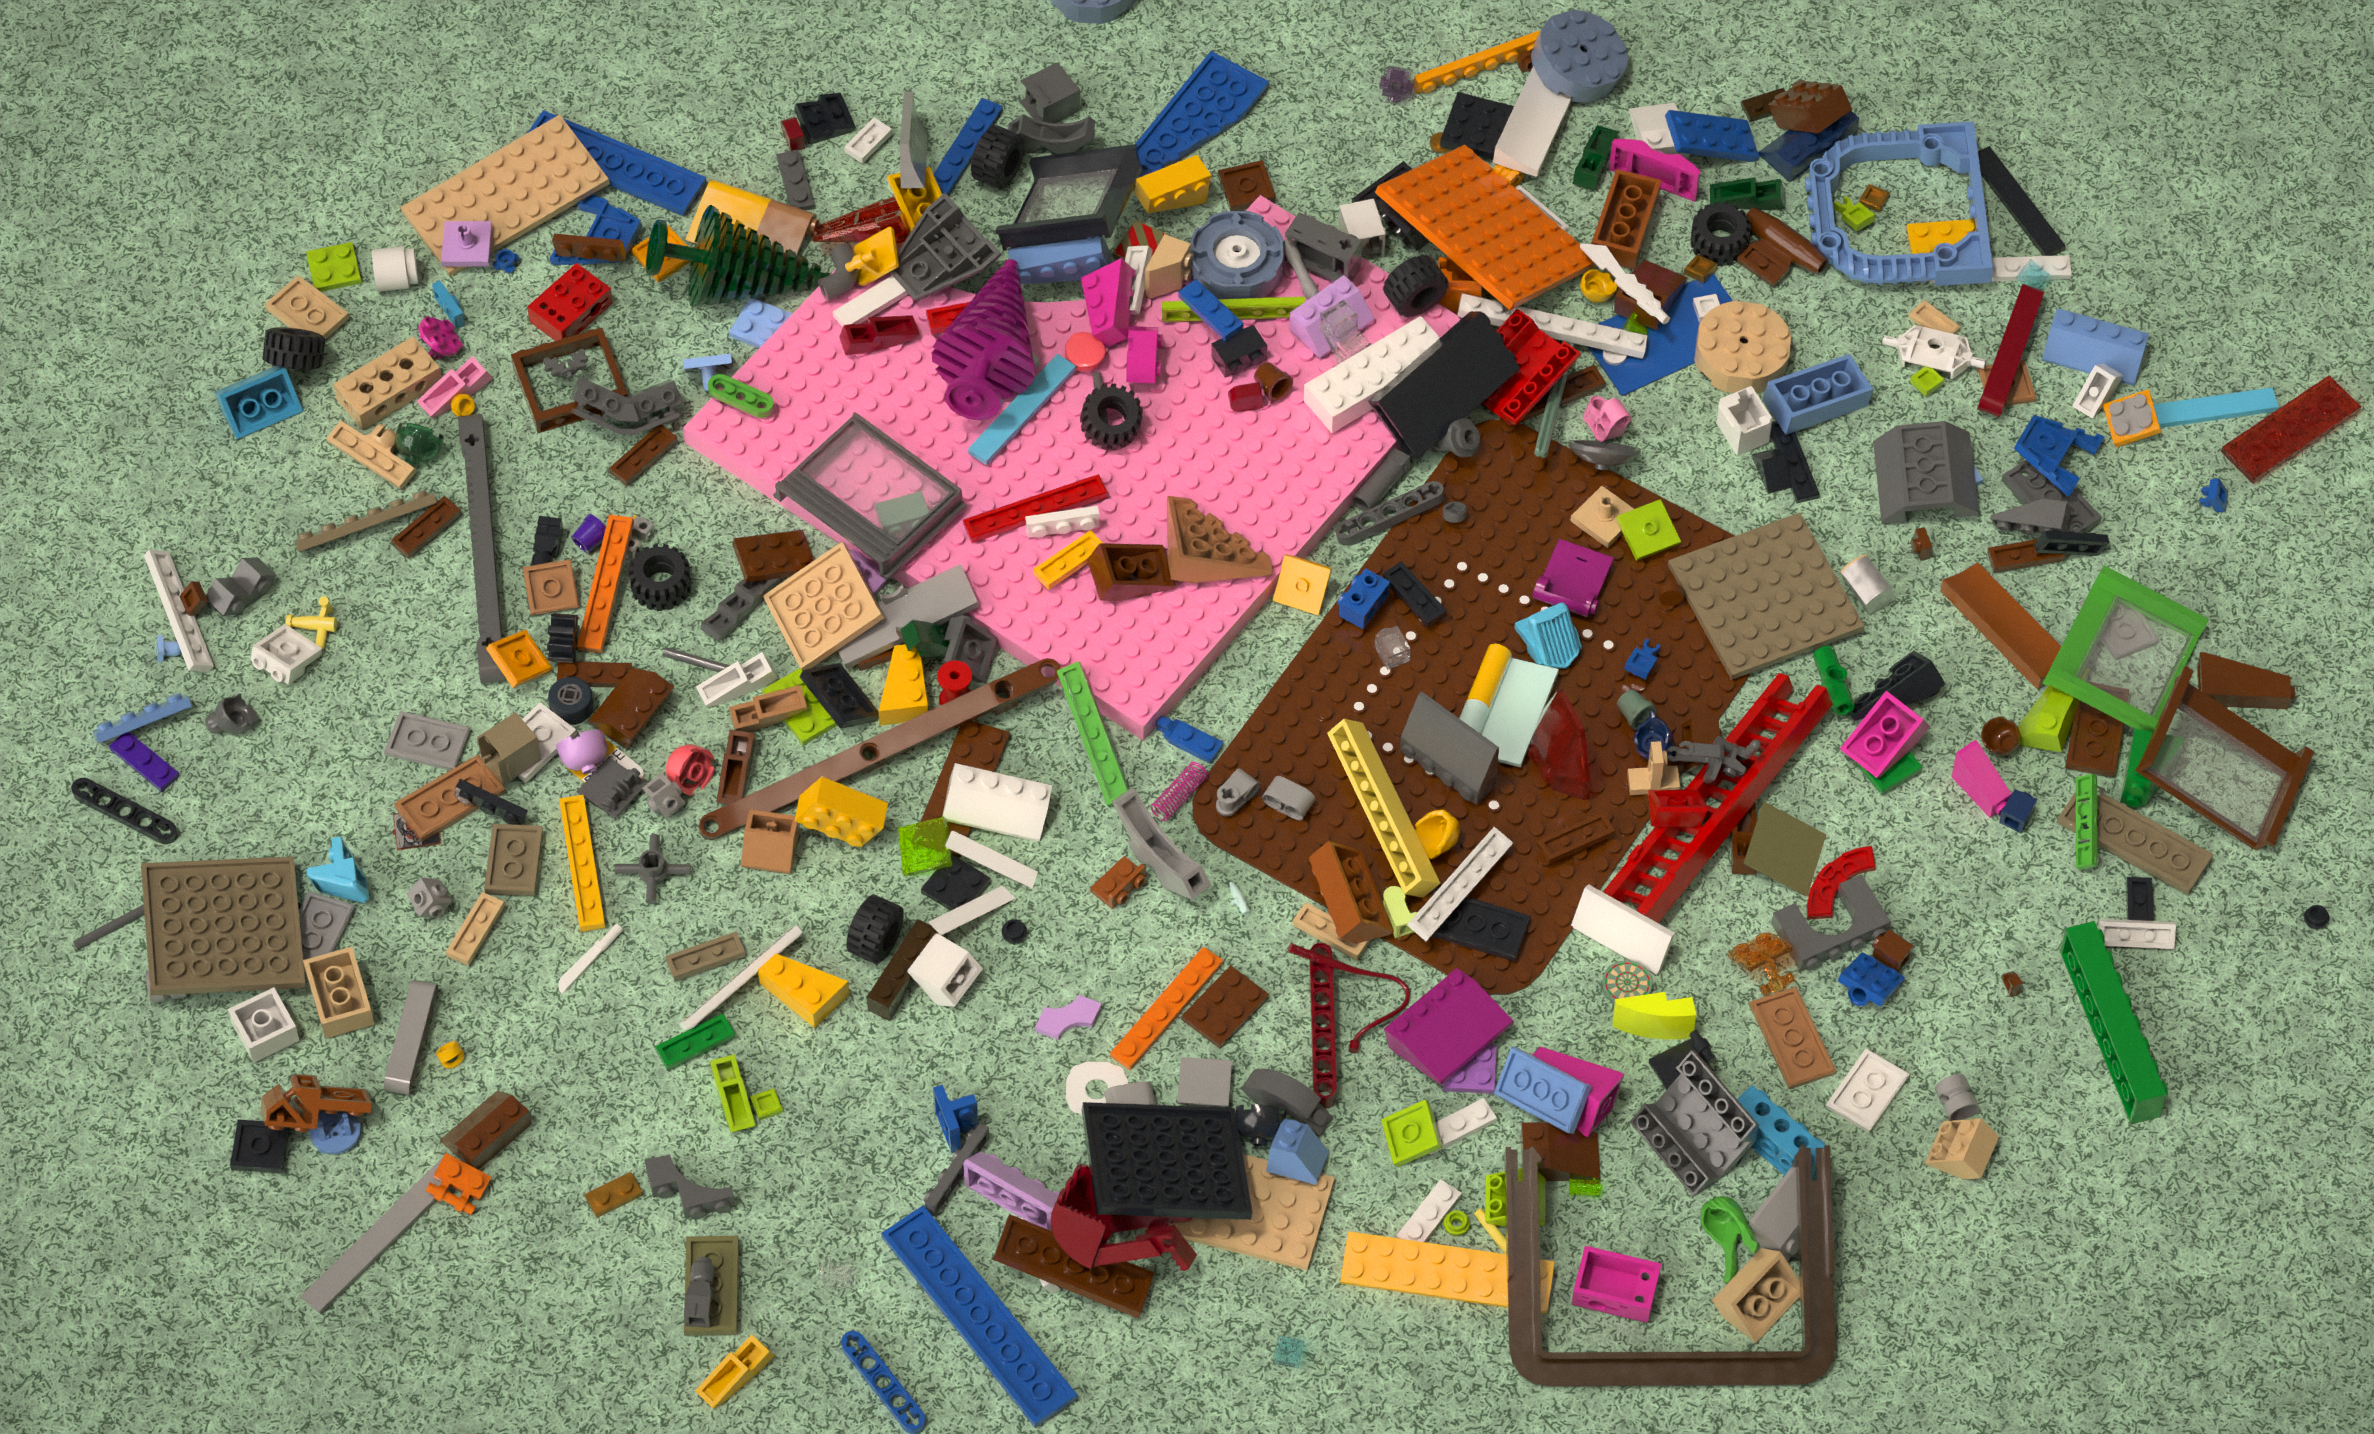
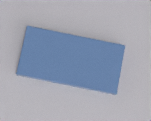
M1511 1046L1494 1094L1563 1131L1574 1134L1592 1086L1517 1047Z

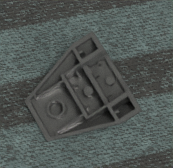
M944 193L926 208L897 253L898 268L889 273L915 301H919L984 271L1002 254L988 238L985 239L964 216L960 208Z

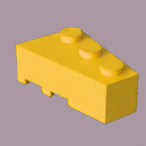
M776 953L758 969L759 983L814 1028L850 995L847 980Z

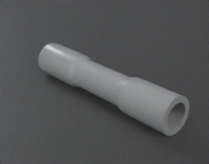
M1292 238L1290 241L1285 239L1283 241V252L1293 267L1306 299L1309 300L1319 291L1302 261L1301 254Z

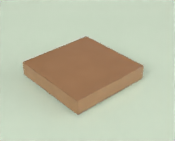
M2020 360L2004 407L2036 402V395L2025 360ZM1986 365L1984 369L1978 368L1983 389L1993 365Z
M571 559L523 567L531 616L579 608Z

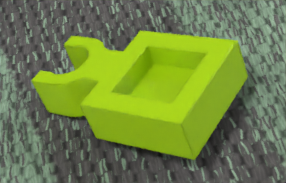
M1847 196L1843 197V205L1837 201L1834 202V209L1842 214V220L1855 231H1859L1875 221V214L1860 202L1853 205L1851 199Z

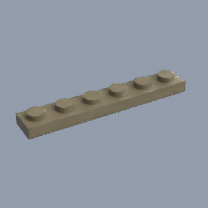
M421 490L413 493V498L406 501L403 498H399L389 502V507L381 509L380 506L368 509L366 510L367 514L361 517L354 514L344 518V523L335 525L334 522L321 526V531L312 534L311 530L298 534L299 539L293 540L296 550L300 552L435 504L437 502L434 493H427L426 490Z

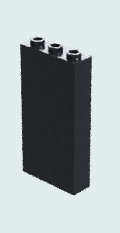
M1470 311L1368 400L1403 452L1409 455L1410 458L1421 457L1447 434L1448 428L1453 421L1465 418L1520 369L1516 362V356L1503 344V337L1494 331L1490 325L1491 321L1485 313Z

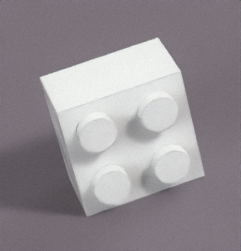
M274 987L228 1009L231 1023L253 1063L300 1041L296 1026Z

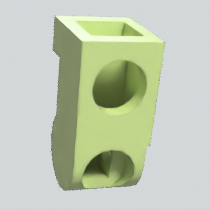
M1397 886L1387 888L1383 894V904L1394 929V937L1397 938L1415 933L1407 924L1417 912L1409 913L1402 888Z

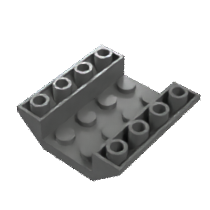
M1946 421L1897 425L1873 441L1881 524L1906 522V511L1953 507L1954 518L1979 515L1970 432Z
M1691 1050L1676 1067L1681 1073L1656 1103L1644 1104L1630 1120V1123L1691 1195L1696 1196L1727 1175L1756 1142L1759 1124L1696 1051Z

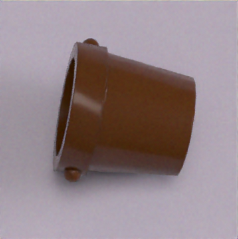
M1270 362L1262 364L1254 374V380L1260 383L1264 394L1271 401H1278L1284 398L1293 386V378Z

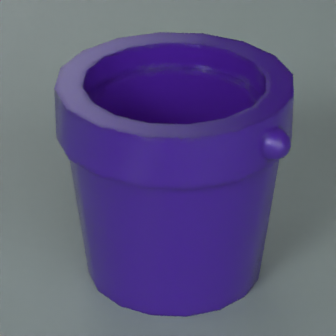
M588 514L584 518L583 523L571 536V539L577 547L588 554L603 542L606 526L596 516Z

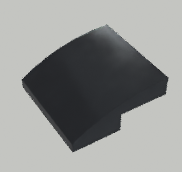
M841 92L819 95L817 101L796 103L794 111L809 144L845 135L856 129Z

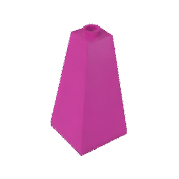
M1539 1047L1534 1054L1529 1053L1592 1086L1576 1127L1583 1135L1589 1137L1613 1109L1625 1074L1544 1047Z

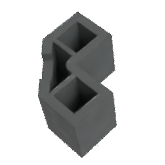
M258 557L242 558L232 577L215 578L206 597L208 602L223 616L238 615L271 589L276 574Z

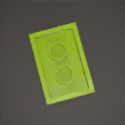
M798 668L762 689V694L801 685L807 709L783 721L804 746L838 725L801 680L800 675L803 670Z

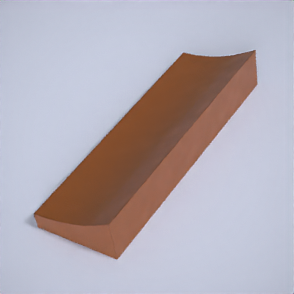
M1978 562L1956 575L1943 579L1940 592L2037 690L2045 686L2042 683L2061 645Z

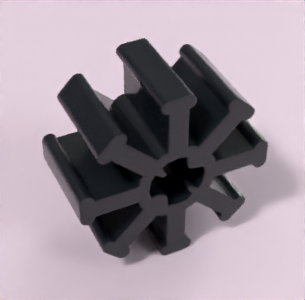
M559 613L551 614V625L548 627V634L550 636L547 643V651H549L548 661L573 663L576 661V650H578L579 616Z

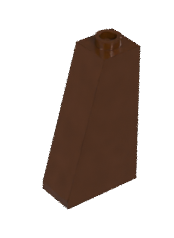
M2200 652L2197 662L2198 689L2224 707L2288 709L2290 701H2294L2295 686H2291L2290 676L2206 652Z

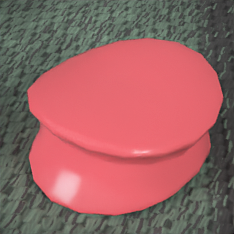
M1088 332L1073 334L1065 345V358L1076 365L1077 371L1086 372L1096 369L1102 363L1106 354L1103 343L1098 341L1092 333Z

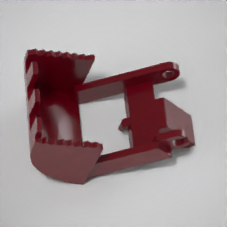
M1078 1164L1072 1177H1069L1065 1189L1062 1188L1055 1202L1051 1215V1228L1055 1239L1071 1258L1089 1269L1093 1266L1161 1256L1162 1253L1170 1252L1172 1259L1176 1260V1265L1180 1266V1270L1186 1271L1191 1267L1197 1256L1176 1226H1170V1224L1190 1221L1193 1218L1096 1214L1090 1168L1087 1164ZM1148 1228L1145 1234L1138 1235L1133 1241L1106 1245L1112 1233Z

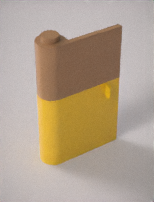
M710 180L685 241L696 244L694 241L702 215L707 206L712 205L719 209L720 214L722 212L729 214L733 219L732 224H735L736 220L741 221L745 225L744 229L747 230L750 227L757 231L758 236L760 234L768 236L769 240H771V245L774 241L782 244L784 252L786 249H790L796 253L797 258L805 236H810L811 232L815 233L817 231L819 220L815 213Z

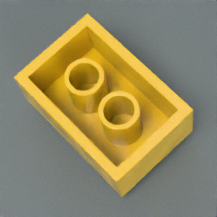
M821 776L799 796L795 822L803 824L808 829L823 832L828 837L843 840L851 846L862 847L883 829L888 803Z

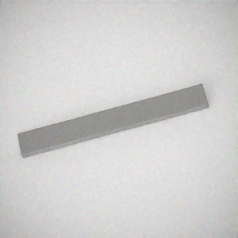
M443 1157L301 1295L304 1302L321 1315L437 1201L433 1198L434 1195L425 1190L430 1182L440 1186L441 1182L433 1178V1175Z

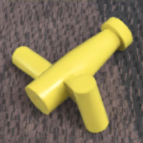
M325 596L319 599L322 607L319 616L294 617L292 614L286 616V625L292 629L296 627L317 631L315 644L323 648L322 650L325 648L327 631L335 632L337 629V618L327 617L328 614L333 612V607Z

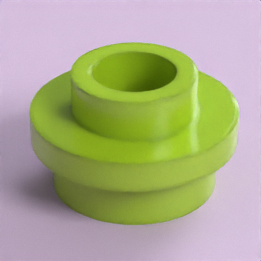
M1458 1210L1448 1213L1443 1223L1446 1232L1453 1236L1465 1234L1470 1224L1467 1215ZM1458 1221L1461 1223V1226L1455 1227L1452 1223Z

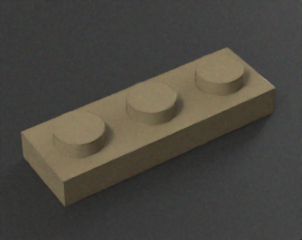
M737 931L667 955L665 960L675 982L746 957Z

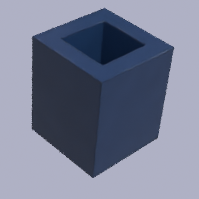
M2014 789L2001 812L1999 823L2022 834L2035 811L2037 799L2027 792Z

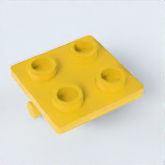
M888 227L855 245L856 256L853 257L851 262L845 264L848 272L859 269L858 280L862 286L898 268L899 262L894 229Z

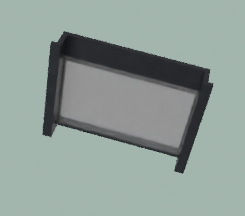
M1137 144L1032 157L1029 164L1034 182L1014 223L997 226L995 230L996 235H999L1003 251H1007L1008 247L1018 248L1087 239V237H1102V235L1105 238H1111L1136 184V179L1142 171Z

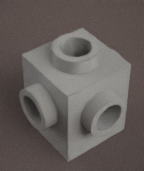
M662 773L642 787L649 798L646 802L655 814L659 812L665 818L676 813L685 804L680 796L683 793L681 788L675 781L671 783Z
M421 877L407 893L419 917L437 918L444 913L445 909L452 902L446 888L439 879Z

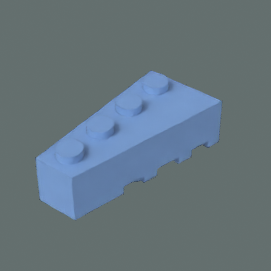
M1103 235L1102 237H1087V239L1008 248L1009 259H1013L1018 263L1017 271L1020 274V284L1081 281V277L1112 263V255Z

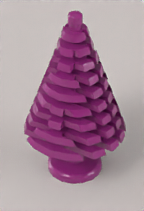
M1013 259L1006 260L1004 266L996 271L994 276L989 279L987 284L982 287L958 317L936 340L933 346L935 349L931 352L932 362L939 365L935 370L943 380L949 383L944 394L945 402L956 414L970 420L981 421L996 416L1001 409L1002 399L1014 397V391L1018 394L1023 393L1027 390V386L1030 387L1034 381L1035 364L1029 338L1030 333L1024 307V297L1020 284L1021 279L1017 271L1018 263Z

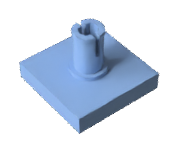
M731 353L683 359L684 369L698 368L701 370L704 391H708V381L712 376L716 375L715 368H718L717 365L732 364Z

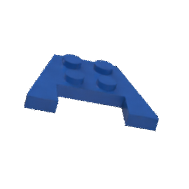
M594 193L578 203L580 211L597 214L586 236L622 240L627 257L642 228L641 220L619 207L615 208L609 204L608 200L603 197L599 198ZM555 249L550 257V262L553 265L622 262L571 256L563 257L557 255Z
M2033 415L2018 439L2014 450L2070 497L2080 477L2058 465L2071 444L2095 455L2105 436L2097 433L2095 436L2085 434L2084 429L2076 428L2074 431L2062 427L2063 423Z

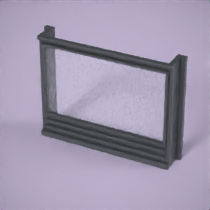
M856 412L781 482L778 481L775 484L776 492L773 494L774 498L780 502L788 496L878 562L880 576L887 581L967 507V504L963 502L961 488Z

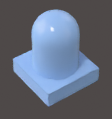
M157 635L158 662H163L164 656H178L182 653L177 641L163 642V635Z

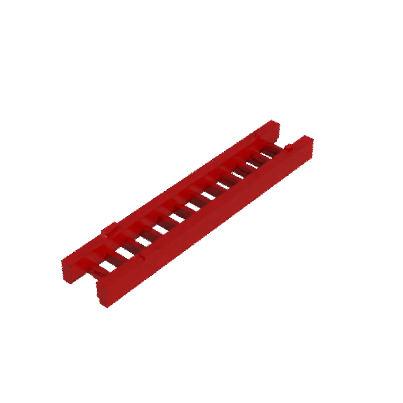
M1778 673L1725 739L1732 744L1735 743L1744 748L1753 740H1759L1761 743L1759 750L1763 751L1759 757L1752 755L1749 759L1739 761L1743 766L1749 768L1745 774L1730 777L1723 774L1720 768L1716 779L1710 783L1702 782L1709 763H1706L1685 790H1698L1704 802L1708 797L1723 801L1718 808L1706 805L1707 813L1705 817L1709 818L1704 826L1654 827L1641 845H1637L1627 857L1628 861L1604 889L1603 893L1623 904L1627 901L1632 903V905L1638 906L1637 912L1659 923L1833 705L1827 688L1816 685L1804 701L1799 702L1797 705L1786 701L1793 693V686L1789 676ZM1776 713L1790 716L1787 722L1774 719L1773 716ZM1764 729L1777 735L1772 740L1759 734ZM1722 780L1737 784L1732 791L1717 787ZM1681 831L1695 836L1690 843L1676 839ZM1667 849L1681 853L1676 861L1662 857ZM1651 866L1667 871L1661 879L1646 874ZM1639 884L1653 888L1648 896L1633 892Z

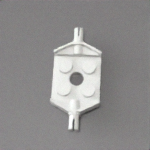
M1914 325L1903 335H1899L1898 338L1884 335L1882 345L1898 349L1902 367H1905V362L1939 369L1951 372L1950 379H1954L1966 370L1968 366L1984 369L1986 365V359L1973 357L1967 337ZM1932 344L1939 345L1940 348L1933 349L1929 346H1931Z

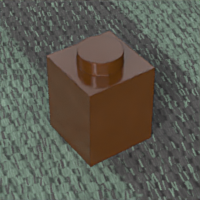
M1888 929L1883 936L1879 935L1872 944L1874 948L1872 957L1885 966L1899 972L1911 958L1914 945Z

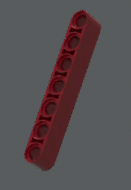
M2022 283L1977 410L2000 417L2045 291Z
M1316 943L1310 948L1312 951L1333 958L1332 949L1326 943ZM1309 960L1313 1092L1321 1098L1319 1103L1327 1109L1334 1105L1337 1089L1333 968ZM1318 979H1324V980H1326V982H1322V983H1321V982H1318V981H1316V980H1318ZM1323 1001L1327 1004L1319 1005L1318 1002ZM1319 1024H1326V1025H1328V1026H1327V1027H1319L1318 1025H1319ZM1325 1046V1047H1327L1328 1049H1327V1050H1321V1049H1319V1047ZM1320 1069H1327V1070H1329V1072L1323 1073V1072H1320L1319 1070H1320ZM1325 1091L1330 1094L1325 1096L1321 1095L1320 1093Z

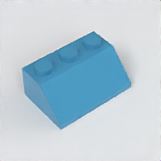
M274 366L214 392L221 411L236 439L303 412L287 370L283 367Z

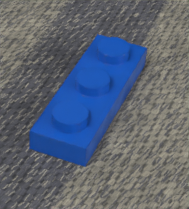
M1197 279L1178 291V297L1225 342L1243 329L1244 323Z

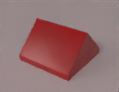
M1648 790L1651 827L1701 826L1707 813V806L1698 790Z

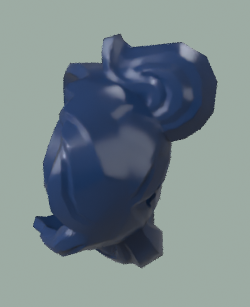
M1651 710L1649 718L1638 726L1633 737L1638 754L1649 760L1651 742L1661 741L1662 751L1666 752L1668 748L1674 746L1673 733L1668 728L1667 723L1658 718L1654 711ZM1667 752V756L1672 755L1675 757V752Z

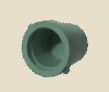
M1628 690L1617 701L1618 709L1634 730H1637L1638 726L1646 722L1651 710L1655 714L1657 713L1655 705L1635 690Z

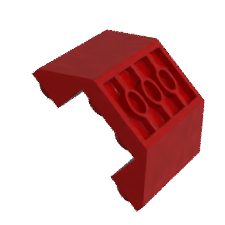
M1516 309L1496 332L1503 337V344L1516 356V362L1520 369L1481 403L1484 408L1508 425H1517L1582 355L1565 341L1560 344L1541 331L1534 320L1519 309Z

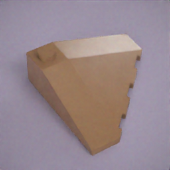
M1167 496L1168 565L1171 580L1199 583L1272 575L1271 560L1267 553L1261 551L1259 554L1249 547L1250 541L1239 533L1229 534L1227 530L1222 528L1224 522L1211 513H1208L1207 516L1203 515L1196 509L1198 504L1192 499Z

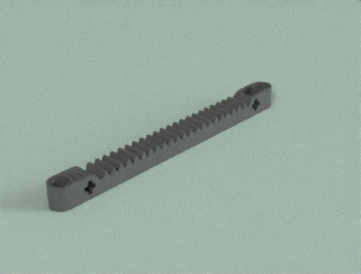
M483 415L458 416L462 455L465 459L478 629L480 634L477 640L479 676L481 684L506 681V678L486 650L489 644L502 639Z

